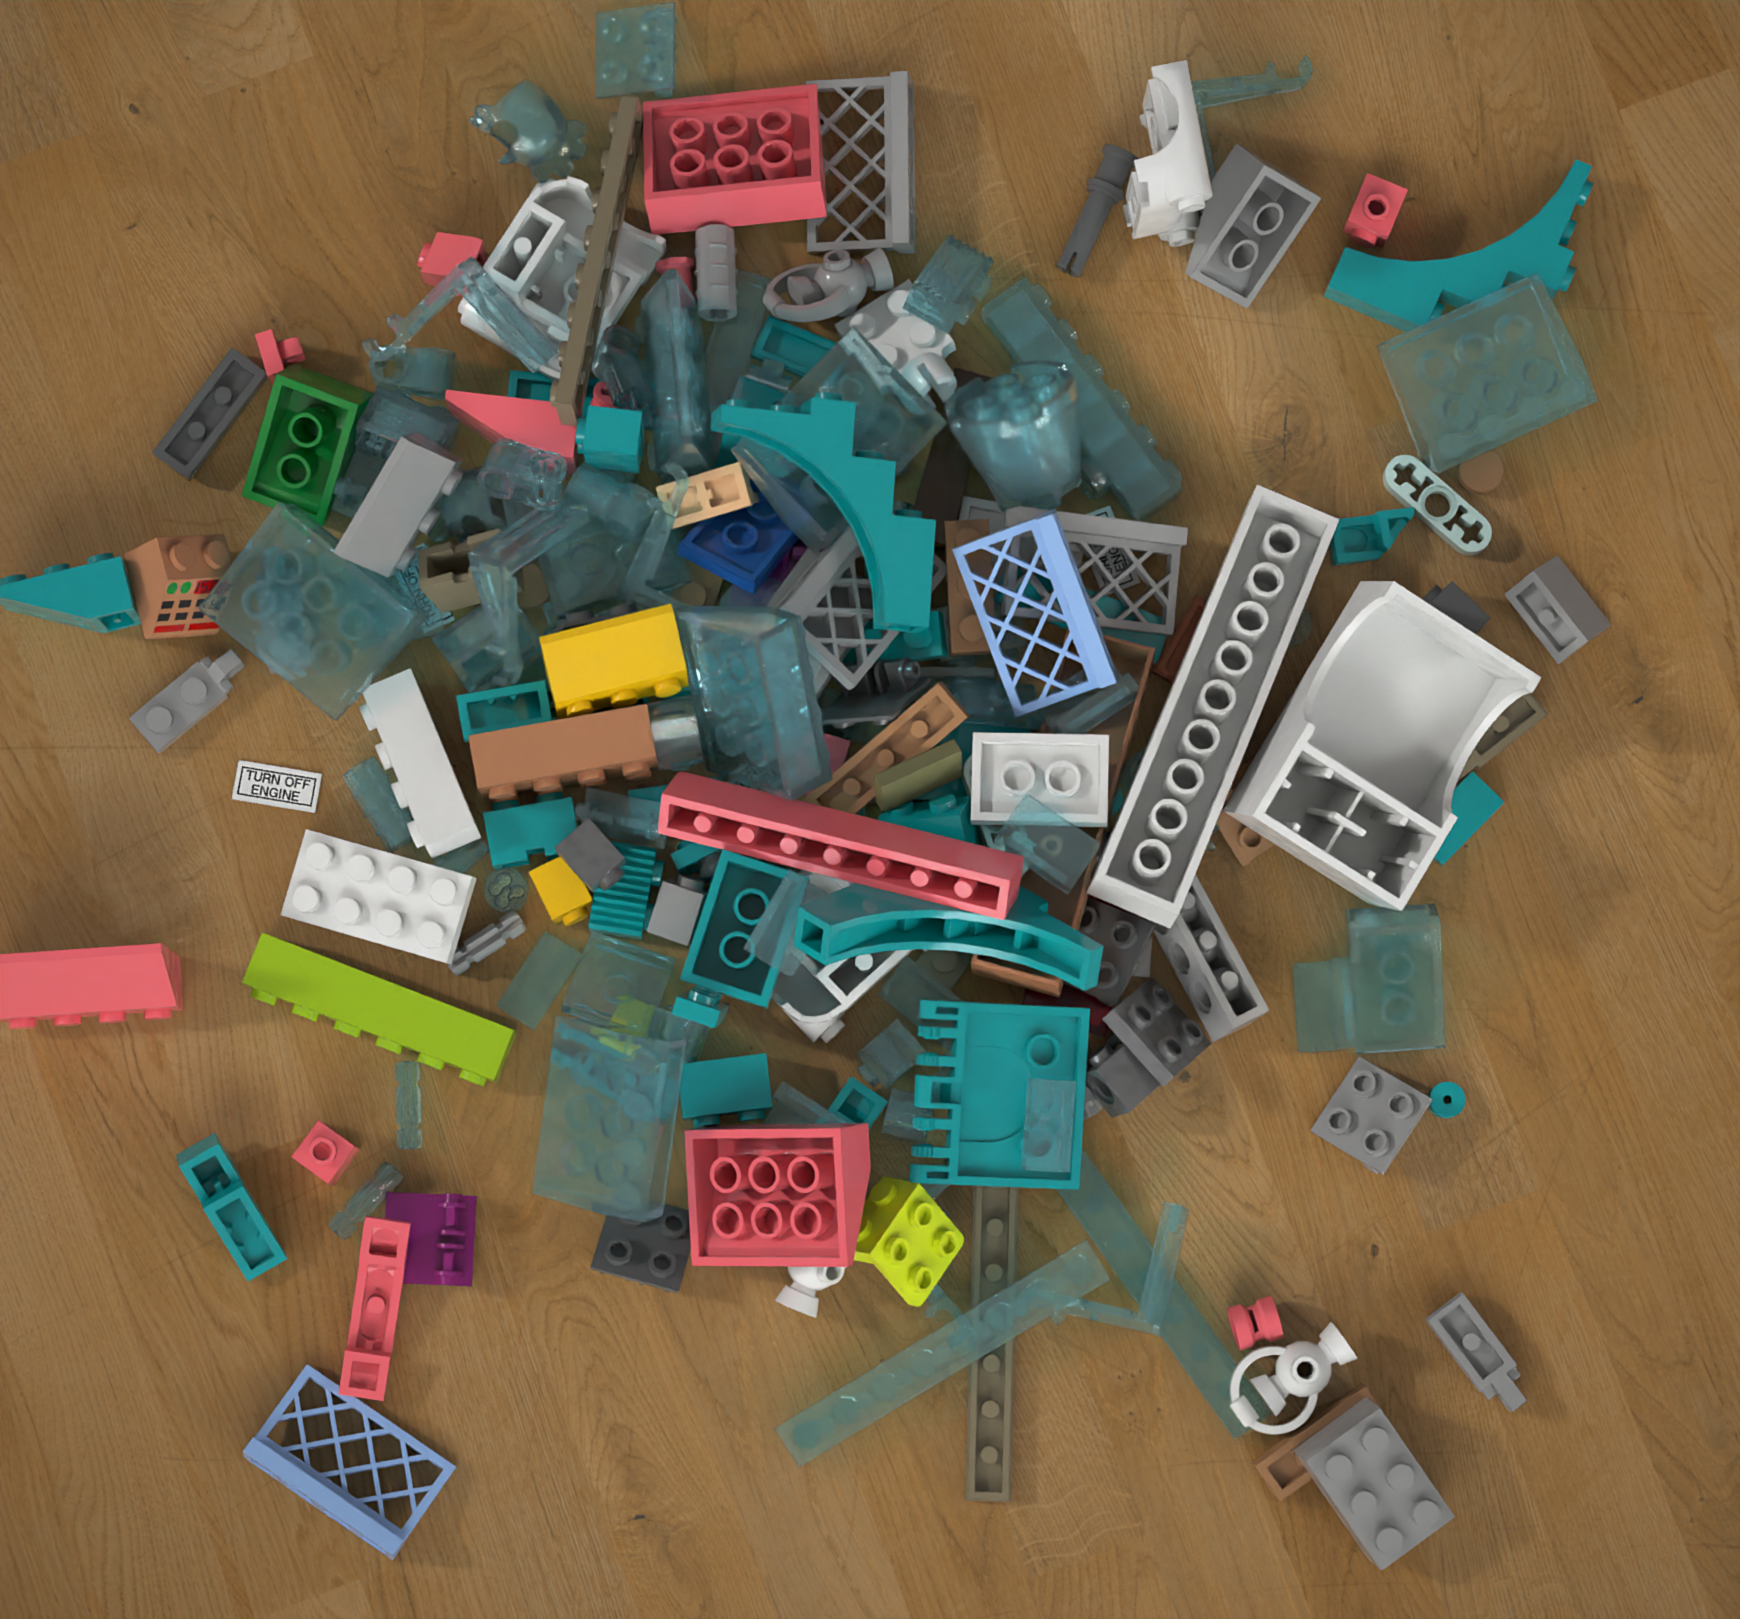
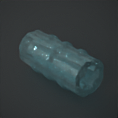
M376 757L366 759L348 770L343 775V780L387 852L393 853L413 842L407 823L414 821L411 812L408 811L407 807L400 808L392 790V783L388 778V774L384 772Z

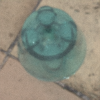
M1050 360L1016 363L1010 365L1011 373L996 376L983 383L981 378L977 377L963 385L953 393L945 405L949 427L994 496L999 510L1005 512L1007 509L1018 506L1053 510L1059 507L1062 503L1060 497L1069 493L1083 481L1081 476L1079 387L1075 376L1068 372L1066 364Z

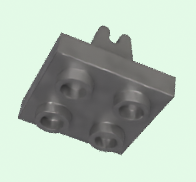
M1152 977L1102 1019L1115 1033L1105 1044L1108 1043L1111 1047H1114L1122 1041L1163 1087L1212 1044L1203 1034L1201 1027L1187 1017L1173 1001L1171 994Z

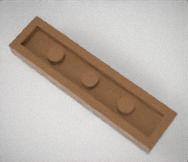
M940 681L809 793L804 800L808 803L856 814L875 797V774L932 749L967 719L970 714Z

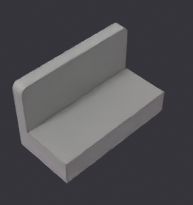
M1558 556L1533 570L1504 594L1557 664L1566 660L1610 626V622Z

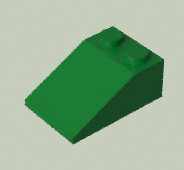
M294 363L278 372L274 380L241 496L318 526H325L362 438L375 394Z

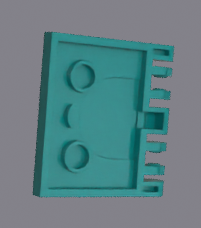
M920 999L919 1018L953 1020V1027L918 1026V1036H922L924 1039L952 1038L951 1056L939 1055L934 1052L917 1054V1065L950 1067V1076L916 1074L914 1107L948 1109L947 1118L913 1117L912 1127L926 1131L945 1129L947 1132L946 1146H936L929 1143L911 1145V1156L945 1158V1165L910 1163L909 1182L1079 1190L1090 1008Z

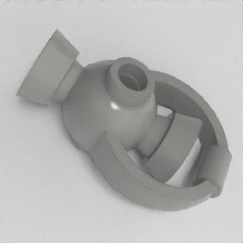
M877 248L863 257L862 264L850 258V254L845 250H833L824 255L823 263L797 266L775 277L769 283L762 301L774 317L788 321L814 322L833 316H850L857 311V305L864 298L867 287H870L872 291L893 290V273L887 256L881 248ZM788 290L792 305L786 304L780 297V294Z

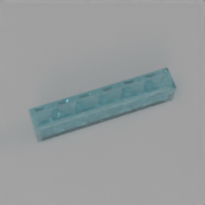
M1023 277L984 305L981 318L1133 521L1145 522L1180 496L1183 489L1180 482L1183 480V477L1170 459L1163 461L1153 447L1157 445V442L1149 429L1143 423L1137 426L1127 412L1131 408L1122 393L1116 388L1110 391L1101 379L1104 371L1095 357L1090 353L1084 356L1075 344L1078 337L1071 325L1064 318L1058 321L1048 308L1052 305V302L1045 290L1038 283L1032 286L1027 278Z

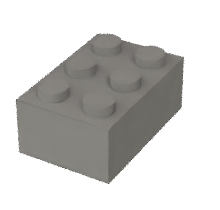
M1367 1397L1363 1398L1293 1450L1365 1556L1381 1571L1455 1517L1381 1408Z

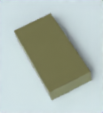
M955 740L947 741L875 774V797L881 811L885 813L890 809L963 777L962 751Z

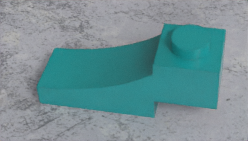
M545 680L456 696L464 742H469L468 735L558 720L549 683H545Z
M216 1132L176 1154L179 1168L199 1198L204 1212L247 1281L254 1279L287 1259L284 1249L260 1211L238 1168Z

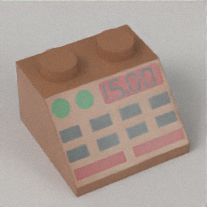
M224 534L156 537L123 554L145 640L206 636L219 632L235 579Z

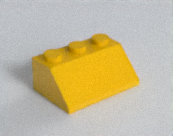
M672 604L539 637L545 672L558 720L593 714L595 710L610 706L615 709L626 708L635 704L638 699L653 695L660 698L669 697L680 692L681 688L689 686L686 663Z

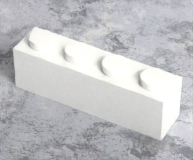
M411 668L362 688L366 704L359 706L368 730L371 731L377 728L382 739V743L375 745L384 769L387 770L393 767L398 781L391 784L400 808L403 809L409 806L414 821L407 823L416 847L419 848L425 845L431 858H435L482 838Z

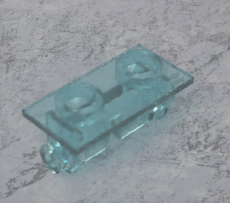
M587 787L585 802H578L575 810V819L581 820V824L589 818L606 837L665 849L667 835L658 833L661 802Z

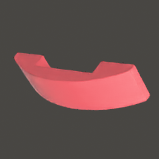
M365 1216L359 1254V1268L347 1347L344 1353L339 1395L384 1401L402 1294L411 1222Z

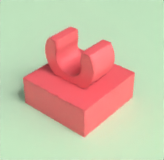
M272 329L255 334L264 367L272 385L274 384L276 374L285 369V365L296 364L306 360L298 337L289 338L278 343Z

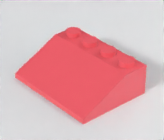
M817 83L643 102L644 201L652 234L696 231L698 228L710 224L735 227L827 217Z
M162 943L0 954V1021L9 1022V1029L36 1028V1020L54 1019V1026L80 1025L81 1017L99 1016V1023L127 1021L126 1014L144 1013L145 1020H161L172 1018L171 1011L183 1010L180 956Z
M868 1123L714 1125L684 1130L692 1266H853L871 1171Z

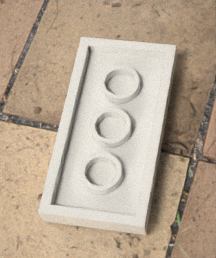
M306 829L281 916L452 964L477 878Z

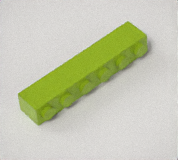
M263 932L242 981L244 985L252 988L250 997L272 1006H275L277 999L286 1001L294 1005L291 1011L293 1014L317 1022L319 1015L335 1020L333 1029L355 1038H359L361 1031L378 1037L375 1043L376 1046L399 1055L403 1047L420 1053L417 1062L442 1071L446 1063L461 1069L459 1078L484 1087L486 1080L498 1082L517 1034L511 1028Z

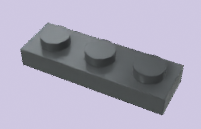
M231 348L153 450V455L190 482L267 381L266 371L234 348Z

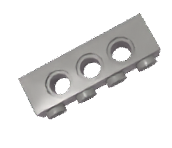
M1195 874L1180 913L1171 928L1148 919L1146 920L1155 924L1152 931L1214 1043L1250 1025L1270 1010Z

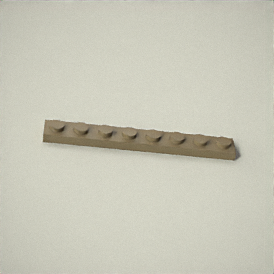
M621 96L618 113L612 112L609 120V137L612 140L610 149L603 150L601 157V175L604 176L602 186L596 187L593 193L592 209L595 218L593 225H587L585 230L584 249L587 252L585 264L579 263L577 267L575 282L576 289L579 291L576 302H570L568 307L567 326L570 329L568 341L561 342L558 359L559 366L562 369L559 380H553L550 390V404L552 407H556L561 425L577 426L578 418H581L643 131V112L639 97Z

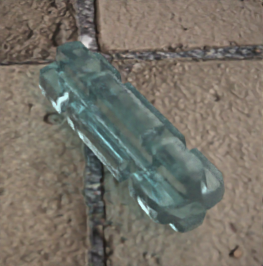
M401 1061L395 1064V1081L399 1082V1087H395L396 1123L400 1124V1130H396L397 1146L402 1150L419 1149L422 1146V1130L418 1129V1124L421 1123V1087L417 1086V1081H420V1065L415 1061Z
M383 1163L375 1171L374 1175L376 1177L372 1181L368 1179L344 1205L346 1209L343 1212L338 1211L329 1221V1228L338 1237L344 1240L349 1238L358 1228L356 1224L359 1221L363 1223L365 1216H369L386 1198L385 1193L388 1189L392 1191L402 1181V1174L391 1163Z

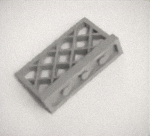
M908 71L890 72V76L806 81V85L817 83L818 92H837L845 100L829 119L820 112V120L824 123L821 126L822 137L831 129L846 143L829 162L823 157L825 177L832 172L846 187L830 204L826 202L827 217L807 219V252L809 255L826 254L833 250L857 253L873 252L877 248H881L883 251H897L898 254H915L914 82ZM884 89V104L872 116L856 103L867 90ZM844 91L854 92L849 97ZM853 107L867 122L849 139L835 124ZM883 116L884 128L878 123ZM874 127L884 136L885 146L871 159L856 144ZM851 150H854L868 164L850 182L835 167ZM884 158L885 171L878 166ZM875 170L885 179V189L871 202L856 187ZM853 192L868 207L850 225L835 209ZM884 201H885V214L879 209L880 205H881ZM875 212L885 222V239L866 240L857 230ZM830 215L835 217L846 228L835 242H818V227ZM854 235L859 241L847 240Z
M1022 506L1005 510L1004 528L1030 520L1050 510ZM1056 511L1068 543L1077 544L1088 558L1077 567L1079 573L1081 574L1090 565H1093L1107 583L1092 597L1088 595L1099 626L1118 630L1173 635L1181 546L1187 545L1188 527ZM1032 530L1013 536L1007 553L1022 559L1019 555L1020 537L1034 538ZM1089 545L1101 548L1094 553ZM1110 548L1119 549L1129 562V565L1114 578L1099 560ZM1131 551L1143 553L1136 558ZM1152 553L1167 555L1166 574L1157 582L1153 581L1141 565ZM1042 557L1036 563L1038 567L1044 564ZM1005 560L1003 586L1016 591V587L1023 582L1028 569ZM1019 567L1023 574L1017 578V569ZM1135 570L1148 589L1132 602L1118 582ZM1032 572L1029 581L1042 597L1038 602L1048 604L1054 589L1048 592L1034 575V572ZM1165 584L1163 594V592L1159 588ZM1110 589L1126 607L1114 619L1106 618L1095 604ZM1004 593L1001 604V616L1008 615L1015 598ZM1152 594L1163 607L1161 624L1148 623L1137 609ZM1054 601L1051 608L1062 612L1061 608ZM1033 606L1031 608L1016 607L1012 617L1040 620L1044 611ZM1048 614L1045 620L1066 623V621L1051 614ZM1131 614L1135 621L1123 619Z
M846 522L764 622L776 633L785 629L842 685L851 690L862 679L899 631L881 630L882 637L880 639H865L862 618H873V609H861L858 588H871L869 579H858L856 577L854 560L856 558H864L851 526ZM935 553L933 557L931 592L947 574L946 564ZM845 572L846 578H840ZM832 587H847L850 608H832L830 593ZM821 601V607H816ZM808 616L823 617L826 638H815L801 624ZM834 617H851L854 639L836 638ZM838 647L855 648L858 666L853 672L849 671L839 661ZM866 648H872L867 654Z

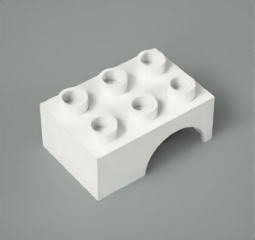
M1360 581L1224 807L1223 812L1368 904L1402 911L1458 818L1452 813L1451 802L1456 783L1469 756L1496 718L1515 700L1525 694L1533 693L1542 677L1395 581Z

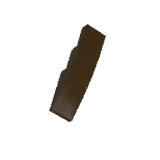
M956 367L953 372L957 387L953 395L943 405L913 510L922 512V518L936 520L934 546L945 549L944 521L957 520L997 382L995 378Z

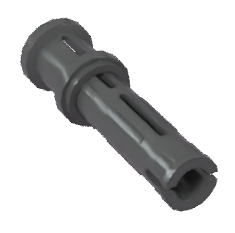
M1105 144L1101 150L1104 155L1094 178L1090 177L1086 183V190L1089 192L1088 198L1067 244L1055 264L1057 269L1066 273L1072 258L1076 257L1070 269V275L1080 278L1082 276V271L1107 219L1108 213L1113 204H1118L1119 201H1122L1125 195L1122 188L1131 169L1135 168L1134 160L1139 159L1129 151L1111 144Z

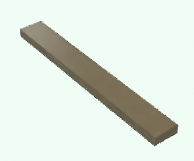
M973 1186L965 1500L1011 1502L1019 1187Z

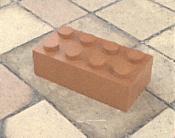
M647 704L468 735L477 789L484 800L492 799L493 804L508 800L519 801L518 794L536 791L537 796L553 792L563 793L562 786L579 783L581 789L599 788L607 785V778L624 776L626 782L644 780L651 777L652 770L659 769Z

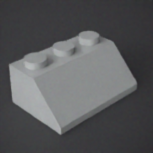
M419 432L401 436L333 553L386 577L395 575L398 570L404 573L418 552L412 546L420 532L427 535L440 515V511L435 509L442 495L450 496L459 484L463 473L459 472L458 468L463 460Z

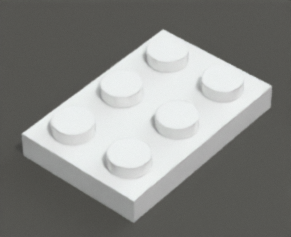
M973 732L971 825L1107 827L1109 735Z

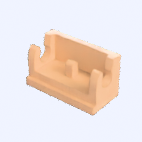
M736 462L656 487L667 530L670 531L757 503L759 496L756 492H753L749 480L754 477L751 465Z

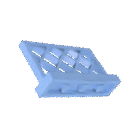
M1056 509L952 549L1016 717L1098 687L1101 689L1117 683L1118 674ZM1032 530L1038 546L1031 563L1007 553L1013 536ZM1007 539L1002 550L992 546V544ZM982 548L999 556L989 579L971 571L965 554ZM1040 554L1046 570L1036 566ZM1003 558L1028 569L1018 592L993 581ZM1032 572L1050 579L1054 591L1047 605L1023 595ZM975 580L986 585L982 595H980ZM990 587L1015 598L1005 621L986 611L984 600ZM1056 596L1062 612L1051 608ZM1019 600L1044 611L1034 634L1009 623ZM1048 614L1067 623L1070 633L1063 647L1039 637ZM991 622L1002 627L998 637H996ZM1006 629L1031 640L1021 663L1002 653L999 644ZM1072 639L1078 654L1068 650ZM1035 642L1060 653L1050 676L1025 665ZM1064 656L1082 663L1088 680L1071 686L1054 677ZM1007 664L1018 669L1013 679ZM1022 671L1047 682L1039 698L1023 704L1015 687ZM1051 684L1061 688V690L1047 695Z
M307 1364L260 1431L243 1450V1457L379 1552L394 1560L406 1539L455 1471L456 1466L356 1397L339 1395L340 1386ZM309 1379L325 1389L327 1407L301 1411L298 1394ZM331 1394L344 1403L333 1405ZM294 1401L296 1412L284 1414ZM354 1409L362 1414L365 1432L338 1437L334 1412ZM329 1413L333 1438L306 1443L302 1418ZM298 1420L301 1444L281 1447L268 1438L278 1422ZM369 1420L382 1429L370 1431ZM391 1434L400 1441L402 1458L376 1463L372 1437ZM366 1439L371 1464L344 1469L340 1443ZM335 1444L339 1470L319 1473L310 1466L308 1449ZM406 1445L420 1455L408 1457ZM303 1450L304 1462L291 1454V1452ZM428 1460L442 1470L433 1485L413 1488L409 1463ZM404 1464L408 1490L381 1494L377 1469ZM372 1470L376 1496L357 1499L349 1494L345 1475ZM340 1476L342 1488L328 1478ZM426 1493L422 1501L416 1507L414 1495ZM409 1496L412 1515L403 1528L400 1529L385 1518L383 1501ZM377 1502L379 1514L365 1504Z

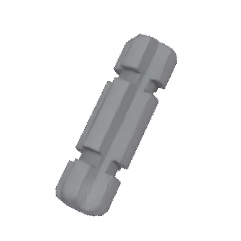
M515 910L509 911L499 918L500 922L494 925V923H491L465 940L463 947L459 949L457 946L452 964L446 963L450 971L454 975H460L471 967L470 963L473 961L478 963L507 944L505 940L509 937L513 940L524 933L526 925Z

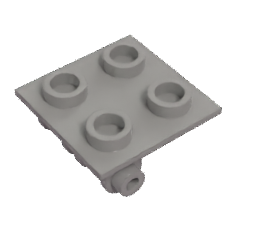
M1359 1056L1310 1131L1361 1161L1362 1165L1377 1175L1378 1173L1384 1175L1427 1110L1432 1099Z

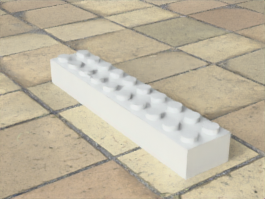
M1260 485L1256 486L1246 505L1086 892L1087 894L1167 928H1171L1185 901L1339 522L1338 518Z

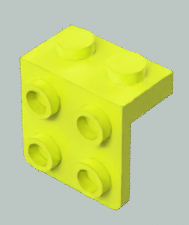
M883 1176L879 1183L872 1188L869 1197L864 1203L854 1260L874 1264L909 1305L919 1307L925 1302L963 1246L964 1237L919 1183Z

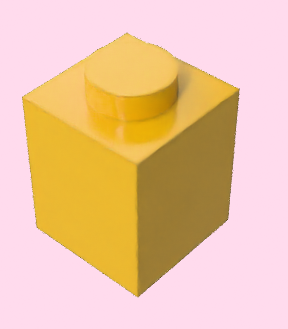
M561 857L529 871L554 924L563 921L565 926H570L590 915L587 909L592 907L593 900L585 884Z

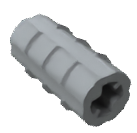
M710 224L700 227L695 231L696 250L694 251V256H696V271L694 273L697 277V291L695 295L698 301V316L707 321H725L737 315V295L739 292L736 289L738 270L736 269L735 262L737 249H735L734 229L721 224Z

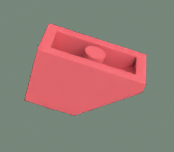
M437 232L433 243L426 242L424 244L417 266L422 268L420 273L424 283L463 298L467 291L474 290L473 286L481 269L488 260V255L483 240L479 238Z

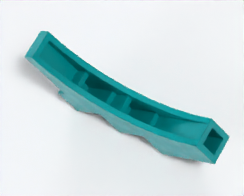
M1576 159L1559 190L1536 216L1511 235L1475 252L1449 259L1405 261L1379 258L1345 247L1323 297L1418 338H1421L1426 326L1435 329L1445 306L1437 302L1438 300L1486 320L1492 308L1500 311L1511 287L1503 282L1552 301L1558 289L1563 292L1567 291L1576 271L1575 267L1569 265L1574 251L1558 244L1567 246L1577 222L1570 219L1575 205L1583 207L1590 194L1594 182L1587 180L1592 166Z
M819 392L815 394V397H811L801 405L800 414L797 413V407L771 405L770 410L753 408V402L742 399L726 400V405L722 404L714 410L711 417V431L743 437L778 452L807 472L833 499L851 526L865 559L872 590L873 629L919 633L928 628L936 520L922 518V512L908 509L896 510L895 515H892L896 461L882 460V453L874 451H857L855 456H852L856 402L842 401V395L838 393Z
M857 883L798 906L793 945L824 965L854 956L895 950H948L986 955L1046 972L1084 991L1097 986L1104 947L1047 913L1049 902L1020 886L1019 895L1005 920Z

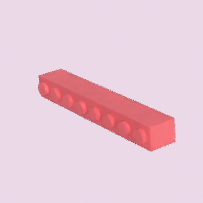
M679 771L661 796L658 824L659 834L1005 920L1019 895L1024 856L683 771Z

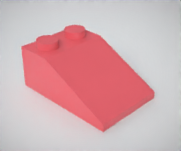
M446 390L445 400L454 419L531 469L541 471V477L553 480H566L567 474L578 475L580 454H578V445L576 444L577 426L561 425L556 407H552L549 401Z

